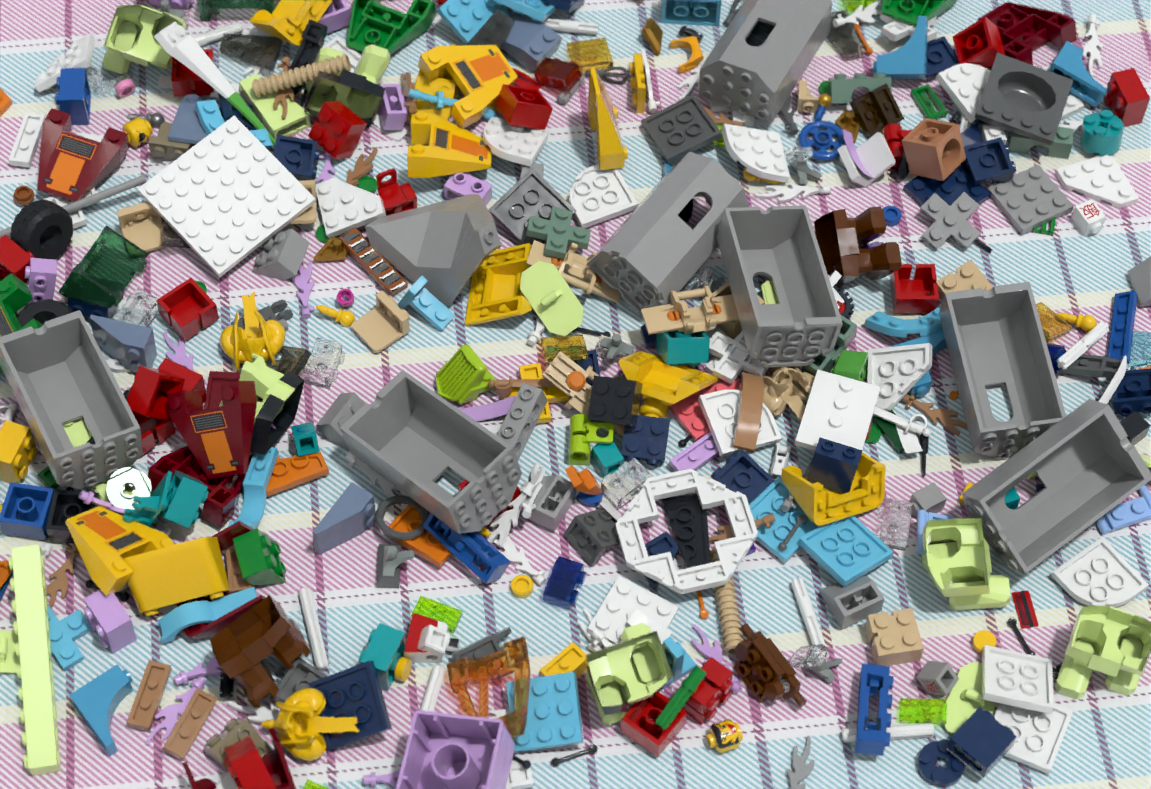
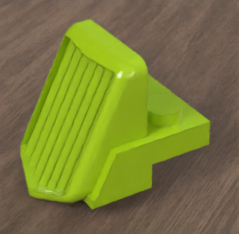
M468 344L458 349L452 358L436 373L435 378L438 395L453 402L457 401L459 405L476 400L480 393L494 389L488 386V382L490 380L496 381Z

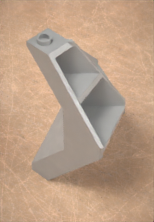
M469 194L380 217L365 226L370 245L413 283L422 275L428 280L424 288L445 306H450L465 284L488 255L502 247L494 219L479 194Z

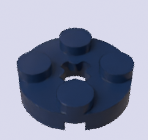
M947 739L933 741L925 745L919 754L917 769L922 779L930 785H940L942 788L955 785L961 779L966 764L946 749L949 743ZM937 760H944L946 768L943 769L942 766L937 767Z

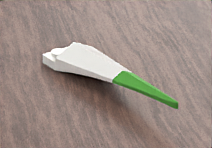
M176 21L154 36L168 54L211 85L241 112L257 130L266 129L191 35L187 36L183 27L178 25ZM267 130L271 143L275 146L276 140Z

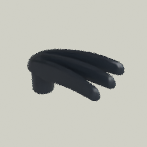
M904 149L898 170H891V176L899 180L905 179L909 174Z

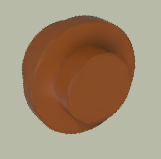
M25 185L17 187L13 194L14 201L19 205H28L35 197L33 190Z

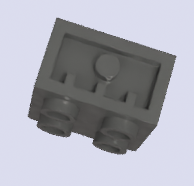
M605 508L576 515L564 533V536L590 566L598 563L606 549L620 545L615 528L617 521Z

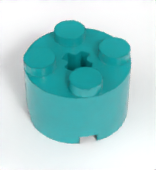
M1103 110L1100 113L1084 116L1080 142L1082 149L1092 155L1093 152L1100 153L1099 156L1102 157L1116 154L1121 146L1124 123L1120 118L1113 115V112L1110 110Z

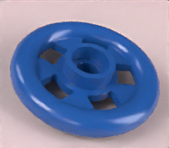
M811 122L799 134L798 140L801 150L807 156L816 160L827 161L840 156L837 149L842 145L846 146L842 129L832 122ZM807 135H814L813 140L807 139ZM836 135L839 141H833L831 136ZM815 146L819 151L817 152L811 149V147ZM830 147L834 148V150L831 152H827L826 150Z

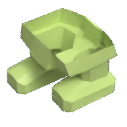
M144 5L117 6L103 46L107 48L102 61L104 68L119 75L128 73L132 62L146 67L150 63V65L164 70L172 68V56L164 50L154 36L175 21L185 30L186 24L184 20L173 14L160 12Z
M981 518L928 521L922 533L923 552H926L922 554V565L928 570L931 579L944 597H949V606L954 610L1006 607L1011 601L1009 578L1003 575H990V572H992L989 544L983 537Z
M1083 606L1077 615L1054 685L1057 692L1076 700L1084 697L1092 671L1095 670L1107 674L1104 683L1109 690L1125 696L1133 694L1137 688L1140 675L1142 676L1151 653V622L1111 606Z

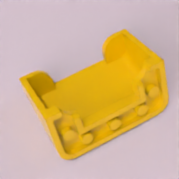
M281 0L272 14L266 10H258L249 22L256 28L292 45H301L304 40L301 36L309 20L319 22L332 0Z
M862 453L850 492L845 494L823 488V485L819 482L812 484L807 481V477L802 478V471L796 466L782 468V483L809 520L818 526H823L879 507L885 496L886 466Z
M202 537L123 558L133 570L127 582L139 612L145 613V617L159 614L158 609L202 596H210V599L223 597V592L230 590L217 537Z

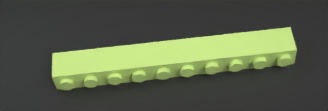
M39 544L12 548V556L9 557L10 570H13L14 578H10L12 592L15 591V599H12L13 613H17V621L13 622L15 635H18L19 643H15L16 656L20 657V665H17V675L19 679H22V687L18 688L19 699L23 701L24 709H20L21 722L25 723V732H22L23 746H27V754H24L23 760L25 769L28 768L33 776L60 772L61 763L44 555Z

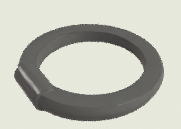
M393 496L378 504L374 519L379 529L388 537L396 540H410L418 537L426 530L423 525L428 518V513L424 507L408 496ZM395 504L410 505L420 513L421 524L411 532L395 531L384 522L383 518L386 509Z

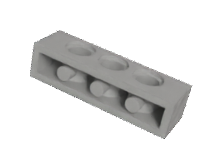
M522 383L496 435L513 447L517 460H519L548 401L542 389Z

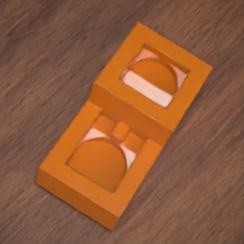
M573 465L565 469L573 486L578 491L590 495H600L603 493L594 475L587 468L581 472H578Z

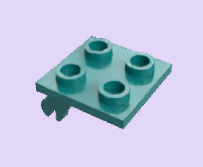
M168 471L150 497H134L132 504L134 509H126L124 511L126 515L122 517L123 520L128 523L133 521L139 522L148 527L151 524H155L160 512H164L169 503L167 495L173 486V483L170 482L172 472Z

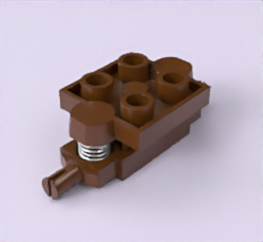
M748 623L741 626L740 630L747 637V640L741 641L735 647V653L739 660L733 668L759 703L767 701L768 698L776 700L783 697L786 700L792 697L798 707L804 706L807 701L799 692L801 684L795 677L796 671L770 638L766 639L761 631L754 633Z

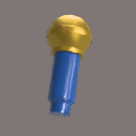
M821 94L819 96V106L814 121H822L826 107L831 104L832 99L830 95Z

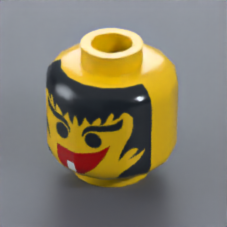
M726 719L713 723L710 726L709 734H706V738L710 748L714 747L717 752L724 753L737 749L740 741L743 740V735L737 722L734 723L732 720Z

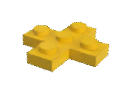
M540 363L519 366L521 379H543ZM556 386L537 387L543 390L548 400L537 424L551 422L549 403L568 401L569 396ZM512 387L511 395L503 399L511 396L516 397L520 387Z

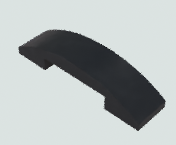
M311 19L309 20L301 36L304 40L289 69L294 70L296 67L300 69L301 66L306 67L307 64L312 65L315 62L326 38L328 29L326 25ZM297 84L296 87L291 86L294 96L298 93V91L302 88L303 85Z

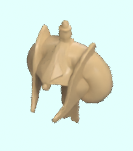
M791 366V368L769 367L768 372L770 375L768 377L763 376V403L770 410L773 417L781 415L786 405H788L801 422L806 408L802 401L808 402L815 376L807 372H801L797 366Z

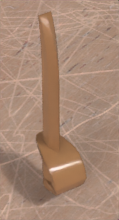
M509 376V380H490L488 382V386L494 388L495 393L502 398L510 396L512 387H521L522 383L534 387H553L555 385L547 379H512V376Z

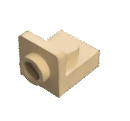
M799 80L797 112H816L819 97H811L810 89H807V81Z

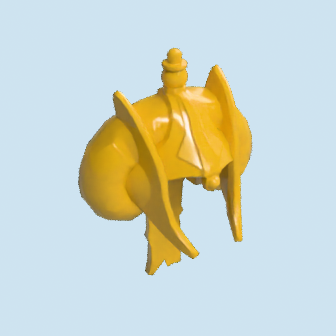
M255 292L249 297L247 294L242 295L245 330L238 327L239 313H236L234 325L224 328L220 336L221 348L227 356L235 361L236 371L239 370L240 364H244L245 361L252 363L253 353L263 357L265 362L271 360L273 365L276 366L275 356L284 345L285 329L276 320H264L257 311Z
M303 688L293 693L285 702H275V705L281 708L278 718L261 723L266 729L275 728L279 734L281 746H284L294 757L305 761H313L323 756L326 742L322 735L319 734L320 732H360L354 725L358 723V717H320L319 715L325 709L326 700L322 692L313 688Z

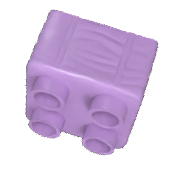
M417 710L413 715L396 789H506L515 743L504 722L500 719Z

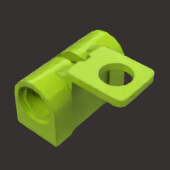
M586 414L573 415L570 418L568 465L590 466V443L611 444L613 442L614 425L612 423L592 422L587 419L588 415ZM603 428L609 432V435L605 438H600L596 435V431Z

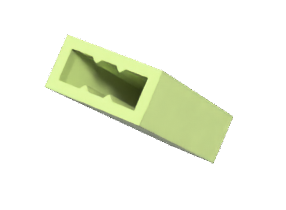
M258 74L247 77L239 82L242 97L248 104L252 105L254 114L275 140L277 135L290 137L311 127L309 113L304 112V108L289 97L286 98L288 110L285 120H282L281 117L283 104L280 103L278 105L277 111L273 108L278 92H273L272 94L268 92L267 95L262 94L261 97H258L252 87L253 80L261 78Z

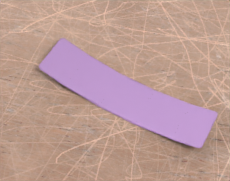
M842 129L847 149L853 161L865 175L872 177L857 154L852 133Z
M515 396L485 405L460 408L459 410L476 422L492 419L507 414Z

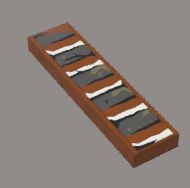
M356 228L339 237L342 241V246L388 295L393 297L407 288L408 283L370 245L369 241Z

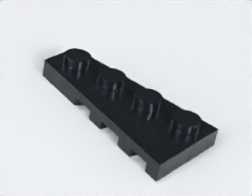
M698 495L674 496L661 499L686 567L690 568L711 563L707 509L702 510Z

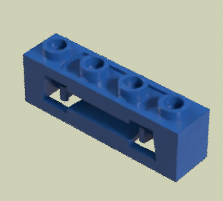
M430 513L423 525L428 532L485 584L500 579L511 563L478 531L459 534L432 513ZM483 566L485 568L484 572L478 567Z
M862 663L859 682L855 753L883 756L885 747L890 745L891 733L886 732V727L890 728L892 716V714L887 713V708L891 709L893 697V695L888 694V690L893 689L894 676H889L890 666ZM878 690H880L877 723L868 722L867 726L869 696H877Z

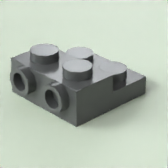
M299 657L292 662L293 668L286 669L283 667L281 671L285 674L281 680L278 678L275 680L279 690L275 697L270 695L269 698L275 702H285L296 691L310 688L309 683L327 676Z

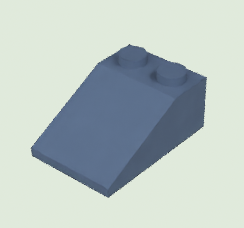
M515 12L489 35L491 40L533 74L558 51L562 37L548 25Z
M196 94L185 95L179 104L168 140L190 144L199 143L208 135L200 123L195 104L199 101L216 100L223 117L222 107L219 104L220 100L216 97L202 98Z
M91 314L90 322L93 336L103 351L135 373L138 371L139 365L152 367L157 356L153 328Z
M352 482L312 532L315 553L317 555H321L363 534L368 527L374 525L376 505L372 493Z

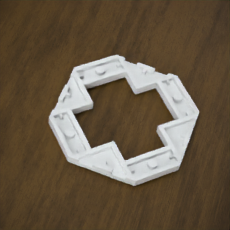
M691 468L647 478L639 494L635 495L628 505L625 514L615 524L626 566L680 594L726 585L758 537V531L746 495L738 491L735 493L727 489L726 485L711 478L708 480ZM697 491L702 510L724 505L734 538L714 542V548L719 561L676 571L671 552L648 557L639 524L659 519L655 500Z

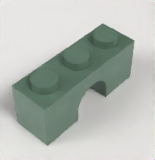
M884 72L874 73V76H866V73H854V77H846V74H834V77L829 78L831 103L852 102V93L858 87H865L870 92L887 83L891 91V77L886 76Z
M1058 127L1051 146L1010 131L1009 152L1028 154L1031 147L1040 145L1048 148V157L1068 159L1073 146L1074 129Z
M840 315L843 324L833 351L827 355L822 353L816 356L813 363L802 366V372L810 373L813 376H816L817 370L829 372L835 364L836 358L840 357L842 350H846L856 337L857 325Z

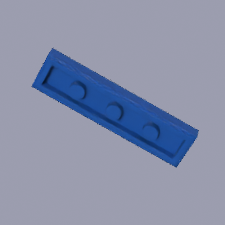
M1135 290L1115 294L1107 355L1108 358L1121 361L1126 356L1127 364L1130 363L1138 296Z

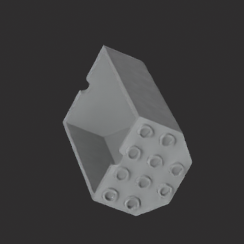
M745 0L700 68L699 98L728 108L735 105L742 113L773 122L830 32L832 1ZM758 20L774 25V29L763 45L754 47L746 43V38Z
M688 152L670 169L590 259L587 265L612 289L619 290L622 298L641 316V309L667 305L671 302L670 291L675 290L679 292L719 246L716 236L724 208L749 207L744 187L713 158ZM701 193L706 198L705 202L711 208L692 229L678 214L695 194Z
M772 206L766 211H761L760 207L724 208L716 237L749 355L754 359H759L760 363L765 368L807 366L815 361L814 358L822 353L827 355L832 352L843 322L807 206ZM765 275L771 279L778 304H759L753 283L754 276Z
M1030 282L994 286L990 290L978 288L945 293L939 316L973 451L991 458L998 457L1001 459L1015 455L1066 417ZM1005 384L1013 413L1011 420L1000 422L993 417L986 386Z
M80 310L46 321L40 328L34 329L31 326L0 337V366L57 485L76 489L95 486L97 483L108 480L118 469L130 467L143 454L140 426ZM83 418L95 444L86 443L73 448L63 425Z
M404 370L398 373L376 394V399L372 404L366 403L340 427V431L352 455L459 534L480 531L490 524L493 518L511 502L522 475L512 446ZM448 469L469 482L455 497L435 483Z
M1089 399L962 493L965 509L969 513L967 518H981L983 537L999 555L1002 563L1005 566H1011L1015 571L1019 570L1027 573L1151 480V472L1136 448L1128 441L1127 433L1110 406ZM1035 471L1045 488L1018 508L1009 509L1005 504L1006 493Z

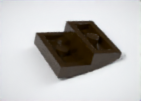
M887 83L850 102L867 139L877 132H881L885 126L897 124L904 120Z

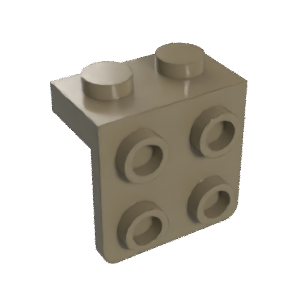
M167 122L161 124L157 137L150 136L148 141L152 157L169 160L178 159L196 144L168 140L173 123Z
M246 718L231 719L224 725L225 730L220 735L216 733L207 740L206 743L208 745L203 749L209 757H216L227 772L229 770L223 759L227 754L224 749L248 736H251L261 758L266 753L272 751Z

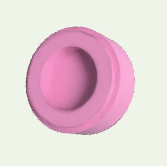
M125 79L115 86V91L119 97H126L135 91L136 86L132 79Z

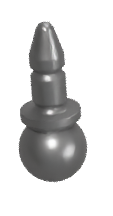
M147 112L146 116L141 114L126 115V118L129 120L138 117L147 120L153 128H160L161 124L165 122L164 116L160 113H153L151 115V113Z

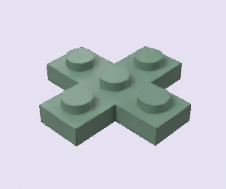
M552 207L550 220L533 216L529 217L526 236L546 240L544 255L565 259L567 245L570 246L572 242L578 245L577 248L587 250L591 230L571 225L573 211Z

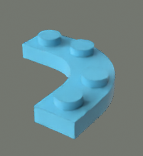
M216 100L196 102L195 109L207 135L225 123ZM266 129L250 130L268 150H271L272 143Z
M939 307L921 318L911 320L895 318L879 311L865 319V327L894 337L907 338V334L920 333L921 337L943 329L939 316Z

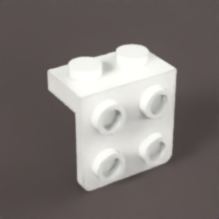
M879 132L856 149L862 164L872 177L865 175L858 168L847 146L842 145L837 149L841 156L840 161L848 171L847 176L850 181L865 187L895 164L890 148L883 134Z

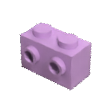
M380 84L381 87L386 88L383 99L378 107L383 130H403L405 122L408 121V110L404 106V96L402 95L400 84Z
M468 172L452 174L444 185V198L447 200L469 194H479L484 204L487 205L492 198V185L485 180L471 176Z
M30 258V265L25 266L24 278L27 279L25 283L33 299L27 304H32L39 300H53L57 277V260Z

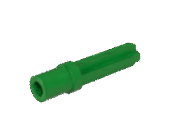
M695 665L656 719L657 725L665 730L670 726L707 675L704 670Z

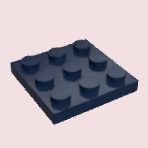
M960 165L944 181L917 176L905 184L903 188L920 206L934 193L949 206L963 192L979 205L990 199L991 195L981 184L975 185L971 175Z
M374 661L364 662L309 683L310 688L322 692L326 700L325 709L319 715L320 717H358V723L354 724L360 730L358 733L354 731L323 733L328 751H333L392 729Z

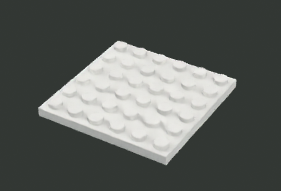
M235 116L231 117L138 188L139 194L219 278L316 203V199Z

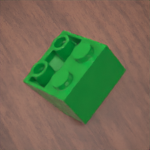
M254 529L233 538L242 577L245 581L253 586L283 584L286 582L284 575L286 568L280 560L279 554L281 549L277 541H273L259 529Z

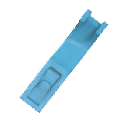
M271 447L265 455L253 453L243 482L244 502L241 513L237 520L229 522L228 527L240 521L255 529L260 523L266 506V489L279 454L277 448Z
M251 587L210 602L194 601L176 607L156 621L157 626L161 627L163 636L160 637L161 642L166 643L175 640V636L186 627L199 623H211L258 597L256 589Z

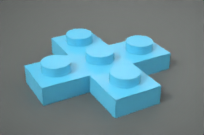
M48 605L51 653L65 672L84 660L83 654L74 641L92 631V628L80 609L59 621Z

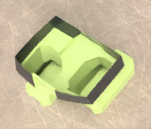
M375 45L366 46L353 73L343 69L338 75L319 71L315 81H309L306 84V90L309 95L304 106V112L318 119L317 116L324 102L340 101L367 123L365 128H369L386 89L378 84L390 63L388 50ZM325 47L320 49L315 62L318 64V61L324 62L325 59L330 60L332 57L336 59V56L342 57L344 53Z
M253 353L252 363L245 361L239 381H255L257 407L250 451L265 455L295 420L305 380L292 370L284 375L267 367L264 358Z
M644 623L625 628L621 635V642L586 655L585 665L587 670L585 676L601 720L608 726L621 721L631 708L630 704L655 696L673 677L657 631L651 632L650 627Z

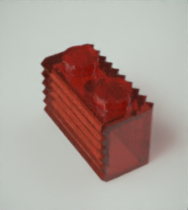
M545 57L542 63L540 62V65H538V68L533 71L539 86H545L549 89L554 88L564 92L567 91L568 93L582 77L577 63L561 61L558 58L551 59Z

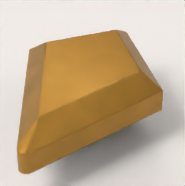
M649 18L641 31L655 55L658 56L661 53L663 30L652 18Z
M845 109L835 121V124L841 129L851 132L853 142L855 143L861 125L856 115Z
M330 237L313 259L314 262L346 260L348 251L342 246V241L339 238Z

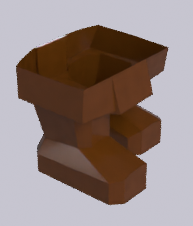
M870 207L855 218L847 217L845 209L835 210L814 221L815 235L827 274L830 276L834 272L835 267V270L842 275L834 286H843L864 275L871 280L882 279L901 268L900 249L896 242H886L872 249H859L858 245L868 244L885 234L886 222L884 210L881 207Z
M270 595L210 638L212 650L219 666L230 679L234 677L239 682L247 700L254 708L261 707L259 700L266 698L269 692L275 697L279 690L267 664L263 661L264 658L272 653L286 669L294 667L291 662L292 660L298 659L302 653L307 658L311 652L300 628L293 619L287 618L282 606Z

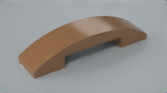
M742 372L739 387L741 394L738 419L734 429L732 447L754 452L763 407L764 380L761 376Z

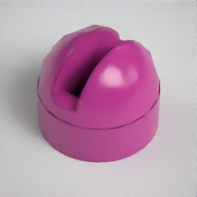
M342 289L338 292L337 301L341 306L350 307L354 303L355 298L351 290ZM345 296L349 301L346 302L343 297Z

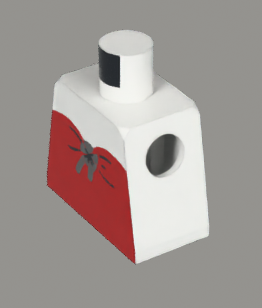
M413 613L404 649V657L411 659L413 663L442 662L444 654L421 651L417 647L423 628L431 624L448 632V625L446 623ZM449 637L445 651H458L460 639Z

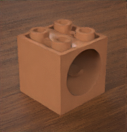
M924 118L902 139L909 172L913 175L944 181L966 159L959 124Z

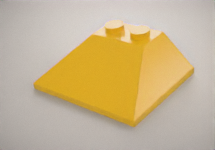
M530 243L494 251L475 271L470 285L465 319L466 326L515 317L533 310V307L520 290L521 274L530 267L525 265L532 246Z
M641 350L619 359V365L627 380L642 383L641 397L659 399V403L671 406L719 380L714 375L682 364L680 366L666 364L661 357Z

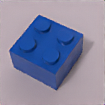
M62 68L60 77H57L59 93H56V104L60 105L59 111L71 115L72 126L89 125L91 90L86 69Z
M10 482L0 512V528L2 533L47 540L46 525L54 489Z

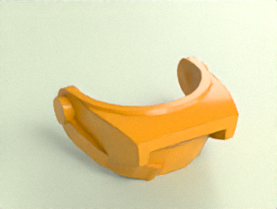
M685 37L672 40L669 43L672 49L684 47L692 50L690 59L678 66L680 73H687L695 69L704 59L697 37Z

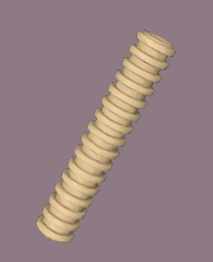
M343 54L342 57L336 56V59L332 57L330 60L325 59L324 62L318 61V64L314 62L312 65L307 64L306 67L301 66L300 69L296 67L294 70L289 69L288 72L283 71L282 74L279 72L276 76L272 74L270 77L265 76L264 79L262 77L259 80L254 79L252 87L254 93L261 97L262 94L267 95L268 92L272 94L280 89L285 90V87L289 89L291 86L296 87L297 84L303 85V82L305 84L309 83V81L314 82L319 71L338 75L342 69L350 72L351 63L349 57Z
M715 549L710 552L711 563L719 561ZM732 575L726 585L715 587V594L717 595L716 600L719 608L718 613L720 614L719 619L721 621V632L725 646L724 651L726 654L736 655L735 647L743 641V634L740 630L741 621L739 619L740 615L738 613L739 609Z

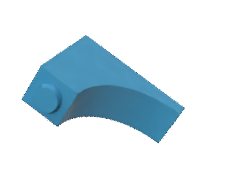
M918 16L917 26L913 35L902 47L888 54L877 55V62H873V74L884 72L886 76L891 77V80L926 79L928 34L926 16Z
M1066 41L1049 71L1072 79L1073 83L1070 93L1097 107L1108 89L1099 84L1086 70L1082 59L1084 50Z
M939 331L891 347L930 343L932 345L933 358L941 350L947 348L944 332ZM929 370L907 392L909 396L923 397L930 392L932 379Z
M118 664L69 695L73 706L109 756L118 752L115 742L111 737V722L114 712L120 702L133 691L131 686L132 677L126 669L122 671Z

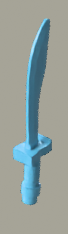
M410 89L408 96L412 99L435 104V109L442 110L444 108L443 105L453 106V103L458 101V99L444 97V92L437 91L435 93L436 96L425 94L416 89ZM490 108L482 117L490 120L491 117L500 116Z

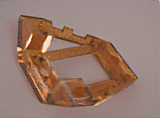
M525 637L503 644L504 650L477 660L465 657L447 664L450 686L453 692L457 694L462 710L468 716L478 717L466 685L479 684V717L488 718V682L514 673L515 710L513 713L496 718L504 722L512 739L524 734L527 721L531 674Z

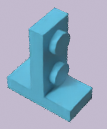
M421 275L398 304L403 309L410 305L441 332L455 314L424 288L428 280Z
M671 636L663 641L662 647L673 677L661 690L689 674L696 665L679 642H675Z

